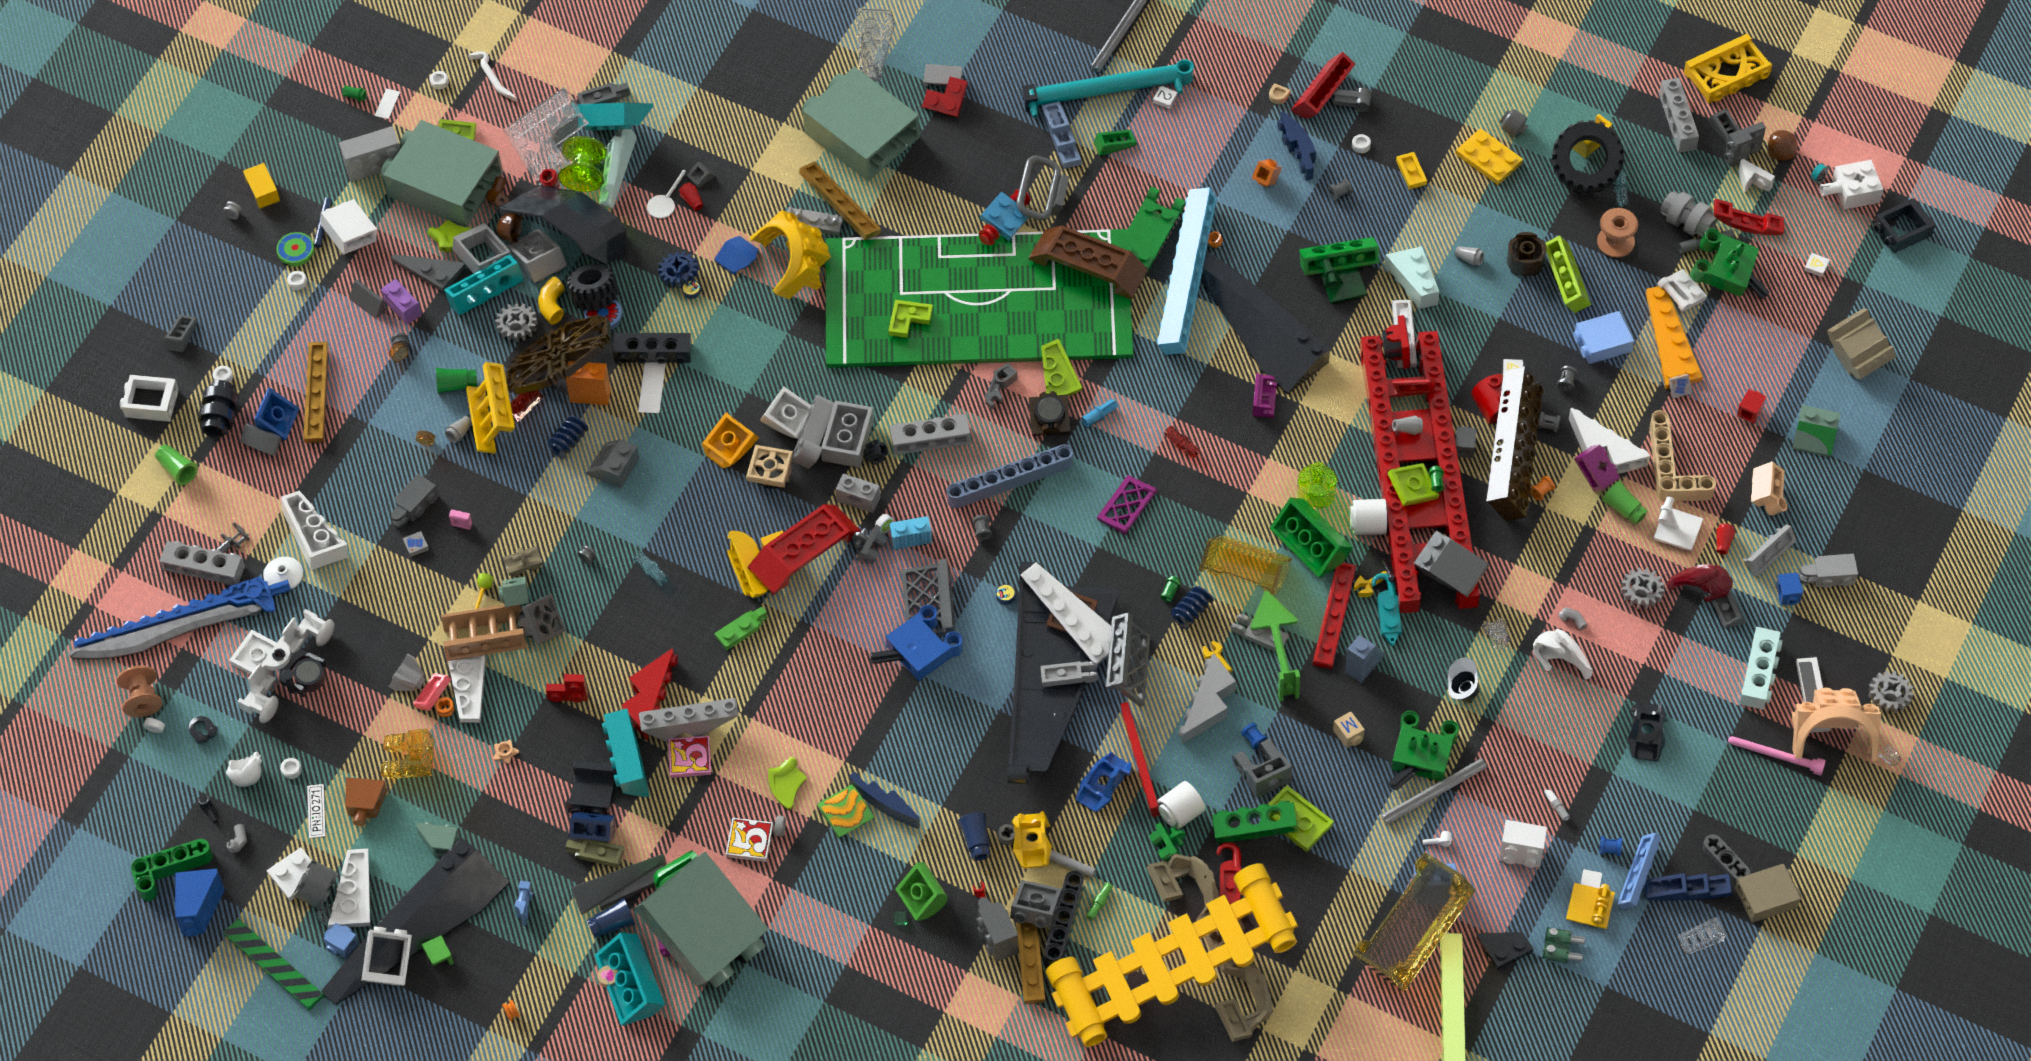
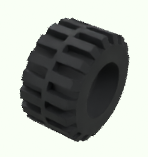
M584 265L581 268H577L575 272H572L567 279L571 301L577 309L597 311L601 308H606L607 305H611L617 299L618 288L612 269L606 265Z

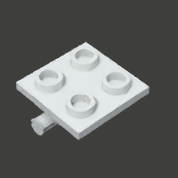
M1666 497L1665 504L1660 508L1659 525L1653 540L1691 552L1703 518L1671 508L1674 498Z

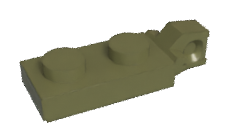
M580 839L579 842L568 840L566 844V852L575 854L576 858L617 868L620 866L625 851L623 846L598 840Z

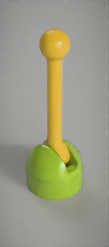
M480 573L478 576L477 584L481 590L475 609L480 607L484 590L489 589L493 584L494 577L489 574Z

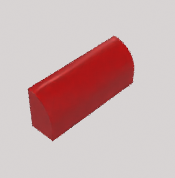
M1343 51L1330 59L1295 103L1291 111L1303 118H1312L1318 114L1355 66V63Z

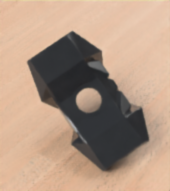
M1637 701L1630 709L1634 713L1632 729L1627 738L1631 756L1635 759L1658 762L1665 745L1662 729L1663 722H1667L1664 706L1663 704L1656 705ZM1650 725L1653 727V732L1646 734L1642 731V727Z

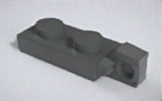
M627 82L620 85L609 83L580 92L577 95L580 104L612 103L630 95V89Z

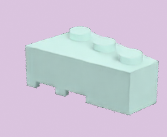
M1422 246L1386 254L1384 268L1390 271L1398 284L1402 285L1406 290V294L1419 309L1438 305L1439 289Z

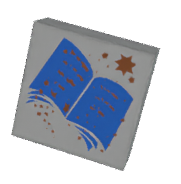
M1688 374L1669 378L1673 398L1692 393Z
M421 531L403 538L410 557L429 550Z

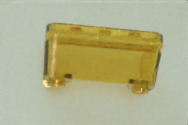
M1217 535L1207 541L1199 571L1208 570L1207 573L1219 576V573L1237 576L1261 584L1264 592L1267 590L1271 595H1275L1280 592L1292 558L1228 536Z

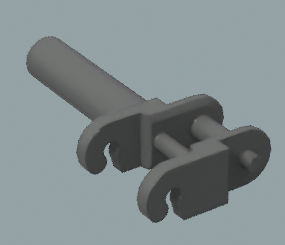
M235 522L232 524L238 530V533L233 538L227 537L223 533L220 535L225 542L217 550L222 553L227 551L233 544L235 548L238 547L240 549L241 543L245 540H250L249 534H246L244 529ZM239 535L243 536L239 541H235Z

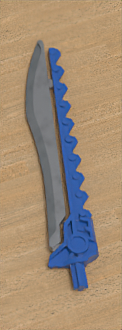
M259 576L232 585L229 589L225 588L221 591L220 595L209 593L205 596V600L192 599L187 606L176 604L172 611L159 610L154 617L144 615L140 618L139 622L127 621L121 628L111 626L107 629L106 633L95 631L88 639L78 637L74 640V647L78 649L69 651V656L71 659H101L144 652L162 642L195 629L249 615L256 616L262 610L274 612L276 608L273 596L291 591L288 579L268 585V582Z

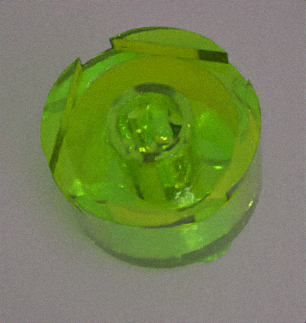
M1322 462L1307 465L1298 474L1297 497L1303 498L1312 507H1318V509L1329 506L1334 501L1336 495L1337 477L1335 472Z

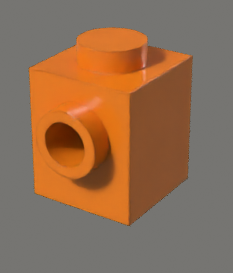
M1269 158L1258 161L1252 179L1258 181L1257 183L1264 187L1275 185L1282 167L1278 166L1276 161Z

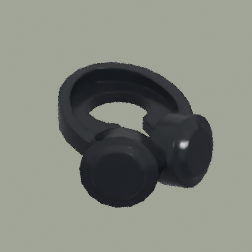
M198 716L189 723V732L195 739V743L203 744L216 736L218 727L213 725L209 718ZM199 722H204L206 724L205 730L208 734L203 735L201 731H196L195 725Z

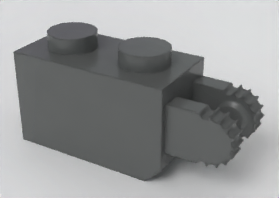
M417 474L395 497L396 508L391 513L393 526L402 528L409 520L414 522L417 518L421 517L425 509L430 504H433L438 497L436 485L420 474Z

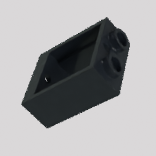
M1913 198L1877 214L1873 227L1875 232L1883 238L1885 245L1896 253L1931 237L1935 224L1916 199ZM1907 214L1918 229L1898 237L1887 222Z

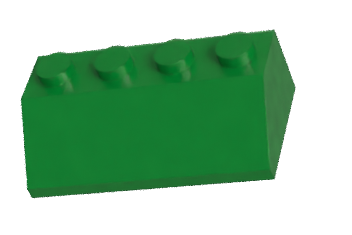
M1290 497L1269 528L1319 578L1341 565L1354 548L1303 498Z

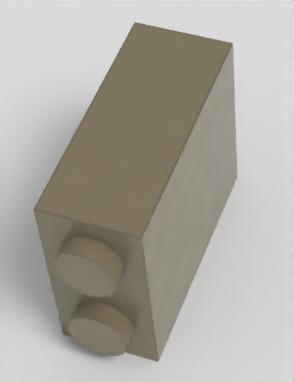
M1784 864L1737 879L1735 889L1752 923L1798 908L1801 893L1797 887L1795 888L1792 882V874L1789 870H1786Z

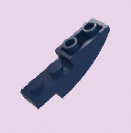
M1280 112V120H1277L1278 130L1283 133V145L1287 146L1289 152H1294L1295 158L1299 159V170L1301 174H1304L1305 180L1313 179L1314 172L1313 163L1316 161L1314 145L1297 121L1287 113Z

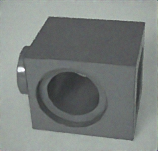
M1468 426L1457 427L1455 444L1458 457L1474 458L1476 428Z

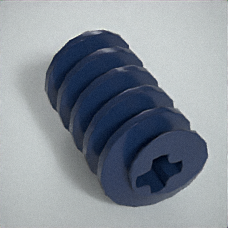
M569 416L562 423V426L557 429V432L548 440V446L556 456L564 459L566 458L565 453L571 452L570 448L575 447L574 442L578 443L580 441L579 437H584V432H588L589 427L580 418Z
M1194 586L1186 594V597H1183L1181 602L1171 610V616L1178 626L1183 629H1189L1188 624L1192 625L1194 619H1198L1199 614L1204 613L1203 608L1207 609L1209 603L1214 602V598L1206 589Z

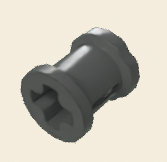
M1343 179L1341 183L1336 185L1331 184L1328 186L1329 194L1334 201L1343 195H1351L1353 191L1348 179Z
M1563 366L1560 370L1561 378L1557 382V387L1563 391H1572L1574 388L1573 381L1578 371L1572 366Z
M1541 412L1538 429H1551L1557 433L1561 416L1555 417Z
M987 515L974 517L972 522L976 528V539L979 541L990 539L992 537V532L989 529L990 517Z

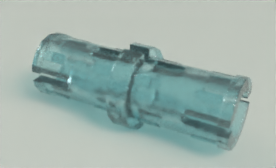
M639 551L640 557L636 554L633 560L659 586L664 584L661 580L666 583L668 576L658 568L655 561H651L643 551Z

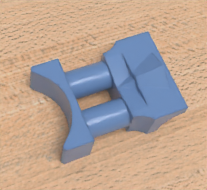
M520 881V894L514 907L517 918H520L522 924L526 925L529 912L528 904L529 900L532 901L533 893L530 892V882Z

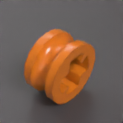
M442 697L436 701L435 707L440 717H449L454 713V704L450 698ZM446 705H448V707H449L448 709H447V708H444V709L442 710L441 706H444V707H445Z
M512 1000L509 1001V1004H502L509 1021H512L513 1017H520Z

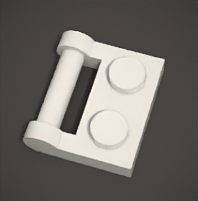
M1683 269L1667 278L1663 277L1657 283L1660 288L1664 289L1673 298L1682 312L1705 301L1707 297Z

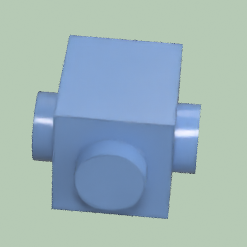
M337 923L326 931L323 938L328 952L333 955L338 954L345 959L351 955L359 944L357 936L351 928Z

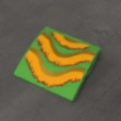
M852 784L817 804L837 838L844 836L874 818L865 801Z

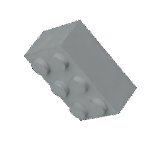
M393 126L339 142L350 181L360 180L364 177L381 173L384 162L388 158L394 159L400 151V145Z
M835 400L822 443V461L860 468L864 450L866 449L865 445L868 442L874 422L873 407Z

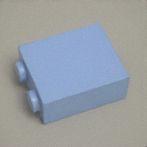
M1619 311L1576 323L1575 332H1573L1574 340L1576 343H1579L1581 354L1587 359L1589 364L1632 352L1634 340Z

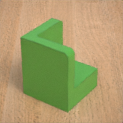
M441 935L422 944L424 952L432 965H436L446 959L450 965L454 964L451 953Z

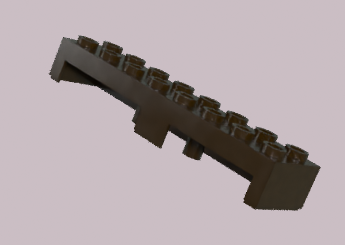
M1525 366L1505 370L1503 375L1487 502L1505 521L1525 518L1529 507L1528 498L1531 491L1530 483L1531 476L1533 475L1532 467L1533 460L1535 459L1534 451L1535 444L1537 443V428L1539 427L1543 386ZM1510 391L1509 396L1504 397V394ZM1507 407V412L1502 413V410ZM1504 440L1503 444L1498 446V442ZM1497 457H1500L1499 462H1495Z

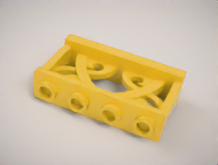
M1748 33L1686 61L1684 68L1685 76L1692 80L1706 98L1708 104L1719 101L1726 95L1734 94L1741 88L1749 87L1754 82L1764 80L1770 75L1772 64L1767 61L1751 41L1752 38ZM1746 51H1748L1752 57H1747ZM1725 61L1733 65L1740 64L1737 75L1726 76L1718 74L1721 63ZM1747 62H1757L1759 67L1752 70L1751 67H1756V65ZM1698 73L1705 76L1704 80L1700 77ZM1711 79L1713 80L1711 84L1712 87L1715 84H1717L1718 86L1710 89L1707 85V82Z

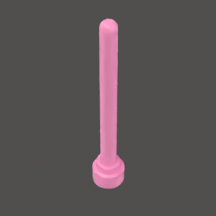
M1732 736L1728 739V742L1732 745L1810 768V771H1814L1813 774L1821 776L1826 760L1818 758L1812 761L1803 757L1798 759L1793 754Z

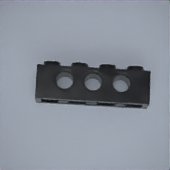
M614 333V362H638L641 364L647 362H657L660 364L691 363V333Z

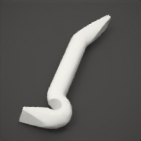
M478 51L468 55L469 60L483 58L481 60V67L496 91L515 102L517 101L516 97L501 85L488 65L489 56L486 52Z

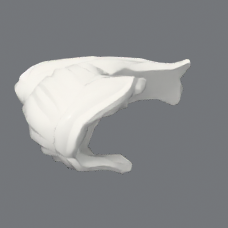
M1559 629L1541 633L1535 639L1533 654L1542 663L1545 670L1550 671L1552 668L1548 659L1563 658L1565 661L1574 664L1581 671L1584 679L1591 678L1593 669L1590 667L1580 647L1566 632Z

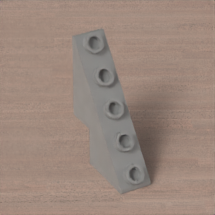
M1212 654L1211 658H1207L1204 670L1206 671L1204 676L1200 675L1198 680V692L1193 693L1191 699L1192 708L1187 709L1185 714V720L1187 721L1185 726L1181 725L1178 737L1182 738V744L1227 718L1228 708L1221 699L1235 692L1236 681L1215 654Z
M736 698L639 713L641 731L665 742L684 732L694 737L703 736L739 716Z

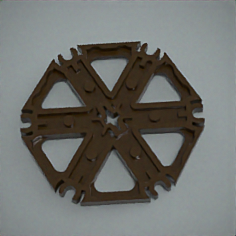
M595 315L564 323V327L560 325L556 331L552 329L550 334L548 332L514 357L511 360L513 364L505 368L508 392L519 395L551 387L552 383L556 385L559 379L565 380L566 376L569 378L605 349V344L610 343L611 325L608 318ZM601 331L603 332V334L596 337L595 334ZM548 345V349L540 351L542 348ZM568 360H576L574 364L568 366ZM542 375H547L545 379L537 382V379Z

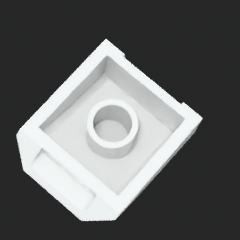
M783 386L760 421L787 436L799 439L811 405Z

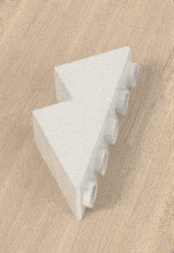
M1573 408L1570 409L1569 421L1582 452L1590 446L1601 445L1606 450L1610 462L1616 466L1618 474L1648 466L1650 455L1646 450L1638 448L1631 441L1618 436L1613 430L1607 429L1596 420L1583 415L1581 411Z

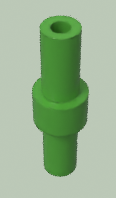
M1106 883L1100 894H1097L1093 899V905L1086 915L1089 920H1094L1100 908L1102 909L1106 904V898L1113 888L1110 883Z

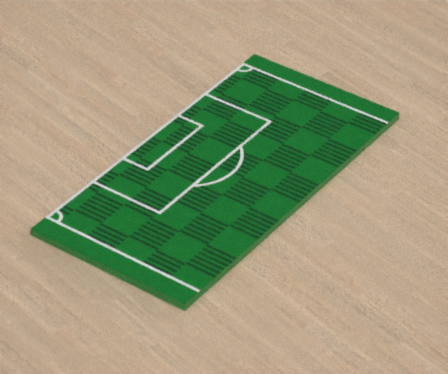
M1127 229L1078 230V232L1115 246L1120 244ZM1016 232L1010 240L999 234V238L995 240L993 245L983 244L978 234L872 237L866 241L862 237L826 238V244L831 256L826 262V368L1043 361L1041 346L1056 339L1060 340L1069 360L1133 358L1131 299L1116 294L1115 284L1066 265L1049 260L1045 267L1030 261L1029 256L1043 232ZM895 300L932 304L933 311L930 325L911 322L908 338L890 336L888 330Z

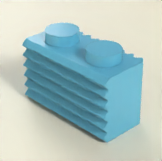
M928 516L889 523L894 550L932 543V532Z

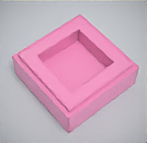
M451 509L449 514L451 525L468 530L471 529L472 520L470 514Z

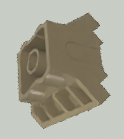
M1863 308L1827 330L1829 339L1834 346L1833 352L1850 376L1854 375L1857 379H1862L1896 358L1894 347L1889 345L1887 337L1881 332L1875 319L1870 318L1868 309Z

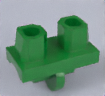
M1161 822L1156 824L1157 830L1150 834L1149 837L1156 847L1165 842L1166 847L1158 851L1163 861H1170L1174 854L1181 855L1175 843L1179 847L1184 845L1182 841L1186 836L1184 830L1177 831L1175 827L1170 828L1172 833L1170 835L1167 828L1163 827Z

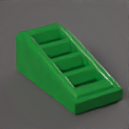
M1131 129L1097 133L1094 140L1099 156L1130 148L1137 144Z

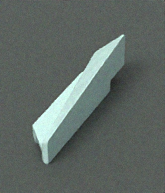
M619 127L616 136L614 135L607 145L599 199L601 206L610 209L614 207L637 139L632 129H620Z

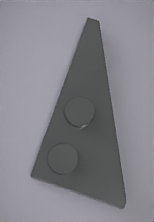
M396 254L391 257L393 263L442 292L466 268L464 262Z

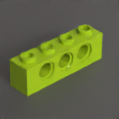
M1560 235L1546 242V253L1565 305L1574 313L1590 306L1591 302L1570 245Z

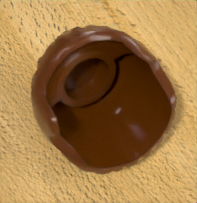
M1787 130L1773 132L1768 140L1769 156L1781 161L1793 159L1796 156L1798 145L1796 136Z
M516 213L503 215L498 221L496 228L499 237L508 243H518L519 241L516 238L522 232L521 220L525 219Z

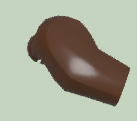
M500 176L495 177L492 188L486 192V199L498 208L505 203H509L508 197L502 194L507 181Z

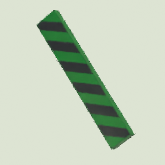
M239 918L223 932L226 938L308 1011L324 998V994Z

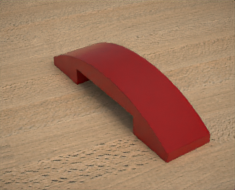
M1716 198L1714 200V216L1732 228L1760 235H1783L1784 217L1770 213L1759 216L1734 209L1733 203Z

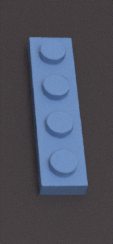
M1657 833L1642 836L1617 903V906L1622 910L1636 906L1640 900L1639 896L1646 884V877L1652 867L1654 855L1659 848L1658 844L1661 836Z

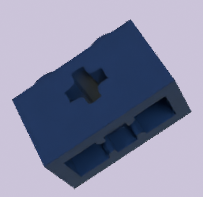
M574 812L570 817L569 838L610 842L615 833L616 816Z

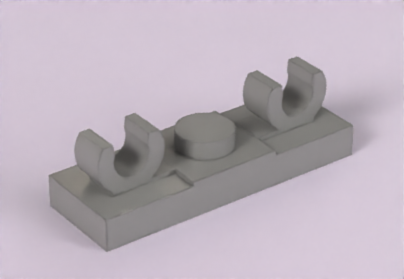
M788 207L787 212L795 214L799 222L817 227L821 233L839 236L843 224L842 216Z
M1786 524L1782 528H1777L1775 535L1770 534V538L1756 552H1751V556L1748 559H1743L1745 566L1750 568L1752 575L1759 576L1796 542L1791 526Z

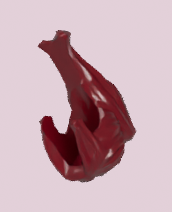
M1702 564L1687 568L1674 576L1672 575L1671 579L1667 582V588L1672 590L1680 585L1698 586L1703 591L1711 594L1704 597L1706 602H1711L1729 593L1733 586V579L1728 571L1720 565Z

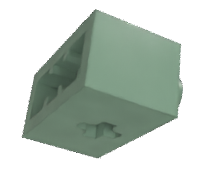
M526 576L502 580V586H499L500 602L505 603V607L529 603Z

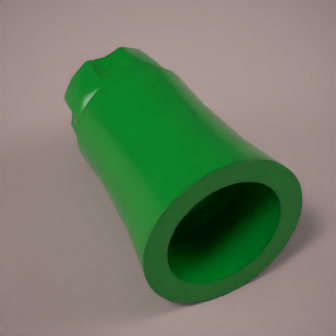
M436 368L437 394L466 390L467 386L477 387L476 369Z

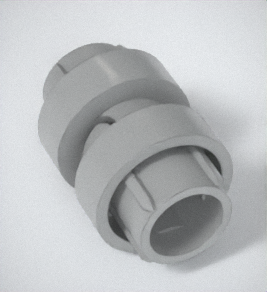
M1675 191L1670 192L1661 206V213L1667 216V222L1676 227L1684 224V231L1693 237L1697 235L1703 237L1708 229L1715 227L1718 219L1712 213V207L1703 202L1695 205V198L1686 192L1680 194Z

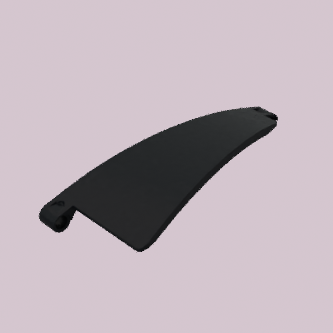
M1020 561L1015 678L1007 783L1028 784L1029 772L1045 773L1048 771L1087 684L1083 681L1081 683L1043 687L1041 666L1091 661L1070 634L1046 625L1051 613L1050 610L1021 577L1024 571L1038 562ZM1065 586L1071 592L1097 600L1098 605L1095 613L1110 624L1119 598L1118 588Z

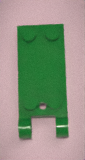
M1152 186L1118 245L1120 248L1131 251L1148 271L1185 207V200L1178 197L1175 199L1171 210L1156 204L1160 189Z

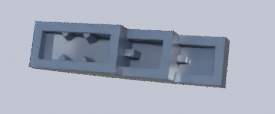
M1060 102L1042 105V111L1063 168L1082 165L1081 157L1076 149V142L1070 131V124Z

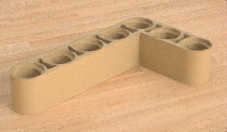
M1662 410L1655 411L1652 414L1649 429L1658 498L1662 501H1666V497H1672L1674 501L1710 500L1714 495L1716 481L1713 477L1708 475L1676 476L1669 415Z

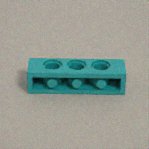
M508 255L444 289L450 308L458 315H461L477 305L483 304L490 298L500 295L503 291L516 286L524 281L518 262Z

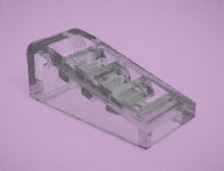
M1715 917L1678 935L1677 938L1686 955L1724 941L1726 933L1718 918ZM1706 931L1709 938H1706L1703 932ZM1698 934V936H1699L1701 942H1698V940H1697V938L1695 937V935ZM1690 937L1694 944L1693 946H1690L1687 938Z

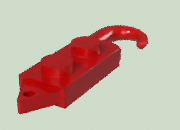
M1227 842L1218 847L1216 854L1220 855L1221 851L1226 848L1231 849L1233 852V860L1226 861L1220 866V897L1225 895L1229 905L1240 900V892L1234 882V876L1241 870V852L1237 845Z

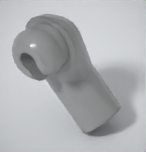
M1566 607L1559 612V617L1562 621H1567L1570 618L1579 630H1583L1588 626L1578 611Z
M243 824L234 826L236 838L227 842V849L233 853L239 852L247 842Z

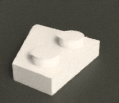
M301 847L267 870L268 875L289 901L293 900L294 891L303 873L309 870L307 866L311 859Z

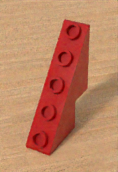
M670 649L629 677L630 686L636 695L621 705L622 710L628 709L634 728L645 740L648 739L649 734L641 731L639 713L661 709L659 705L666 697V685L670 684L672 679V667H676L678 655H674L673 649Z

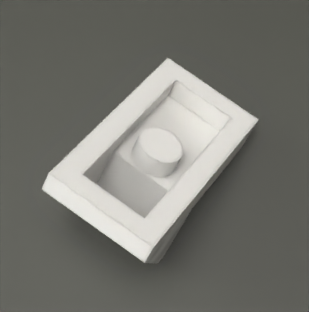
M1744 159L1740 161L1738 174L1743 191L1746 192L1753 183L1758 188L1769 192L1773 187L1775 176Z

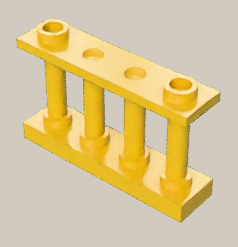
M485 362L483 365L484 381L479 387L467 386L466 392L477 451L495 454L494 438L500 431L512 432L515 426L503 364Z

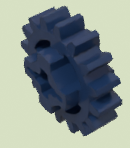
M676 251L675 255L669 253V258L663 257V263L658 264L659 269L657 270L661 282L664 281L665 286L671 284L672 288L676 285L681 288L682 284L689 286L688 282H694V277L699 275L698 271L700 269L696 257L693 258L691 253L686 255L685 251L682 254Z

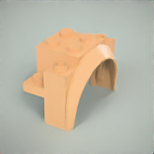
M1830 688L1814 690L1813 703L1803 702L1802 704H1796L1795 712H1792L1791 719L1794 725L1792 750L1795 758L1802 759L1805 740L1813 728L1856 729V725H1862L1868 731L1867 753H1871V761L1878 760L1881 712L1878 706L1873 704L1861 706L1856 692L1848 688H1843L1841 691Z

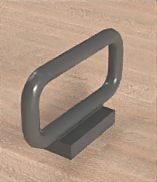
M1037 155L1031 156L1027 159L1017 197L1018 210L1023 215L1036 220H1046L1051 214L1057 216L1063 207L1069 176L1063 174L1061 176V169L1053 160ZM1034 163L1048 166L1053 170L1047 204L1043 213L1030 210L1024 206Z

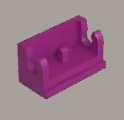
M1256 373L1253 416L1274 418L1277 382H1272L1275 381L1274 376Z

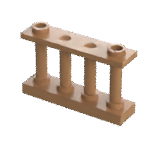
M504 604L441 615L444 632L449 631L450 640L443 641L447 661L525 649L526 641L523 628H517V620H519L520 613L522 612L521 605L505 607ZM509 622L510 631L498 632L497 623ZM489 625L490 634L478 636L477 627ZM469 628L470 637L458 639L457 630Z

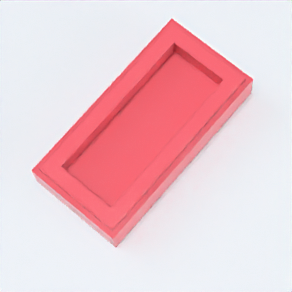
M434 673L414 701L413 705L415 708L430 711L451 681L449 676Z

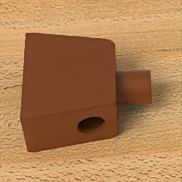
M346 777L345 806L348 815L354 816V825L364 826L366 818H376L387 794L384 780Z

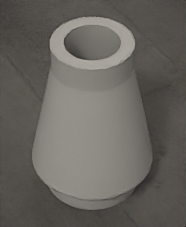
M1458 246L1455 250V257L1473 266H1480L1484 259V251H1481L1480 248Z
M464 416L462 419L449 425L445 431L447 439L453 443L460 442L472 425V420L468 416Z
M1417 416L1394 419L1392 428L1394 431L1417 435V433L1422 432L1423 422Z

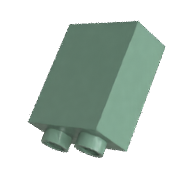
M853 67L845 75H836L830 81L828 89L819 97L811 96L808 98L801 110L804 132L867 181L872 179L920 138L919 115L856 67Z
M420 120L413 132L408 130L403 134L400 141V151L394 159L388 158L381 169V178L385 180L389 197L443 219L450 220L463 227L469 225L485 201L486 192L492 188L495 177H501L503 174L499 150L423 120Z
M706 851L696 856L634 908L696 986L710 981L715 988L718 987L734 973L733 969L728 965L740 954L745 961H748L766 946L759 937L769 928Z

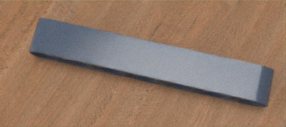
M1060 445L953 483L947 488L948 505L952 508H960L1067 470L1073 465V449L1068 445Z

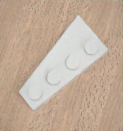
M368 849L347 850L340 883L337 888V895L332 907L331 918H329L328 929L332 928L335 923L348 927L370 926Z

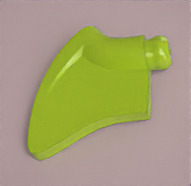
M447 220L439 228L430 227L427 234L439 244L441 252L453 251V237L472 228L462 227Z
M789 757L779 767L768 769L770 790L776 800L787 810L792 809L799 787L807 780V777L795 767L798 765V761L794 757Z

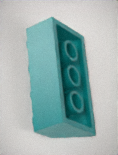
M653 103L577 104V127H585L586 131H595L596 128L597 130H619V126L620 129H631V126L640 125L653 108Z
M628 709L604 714L605 722L602 723L604 734L609 736L606 744L608 751L613 753L610 762L612 769L617 770V775H614L616 786H621L623 794L650 797L635 729Z
M620 932L594 955L599 969L609 966L611 969L618 971L615 976V984L606 985L621 1026L652 1017L665 1006L638 934Z

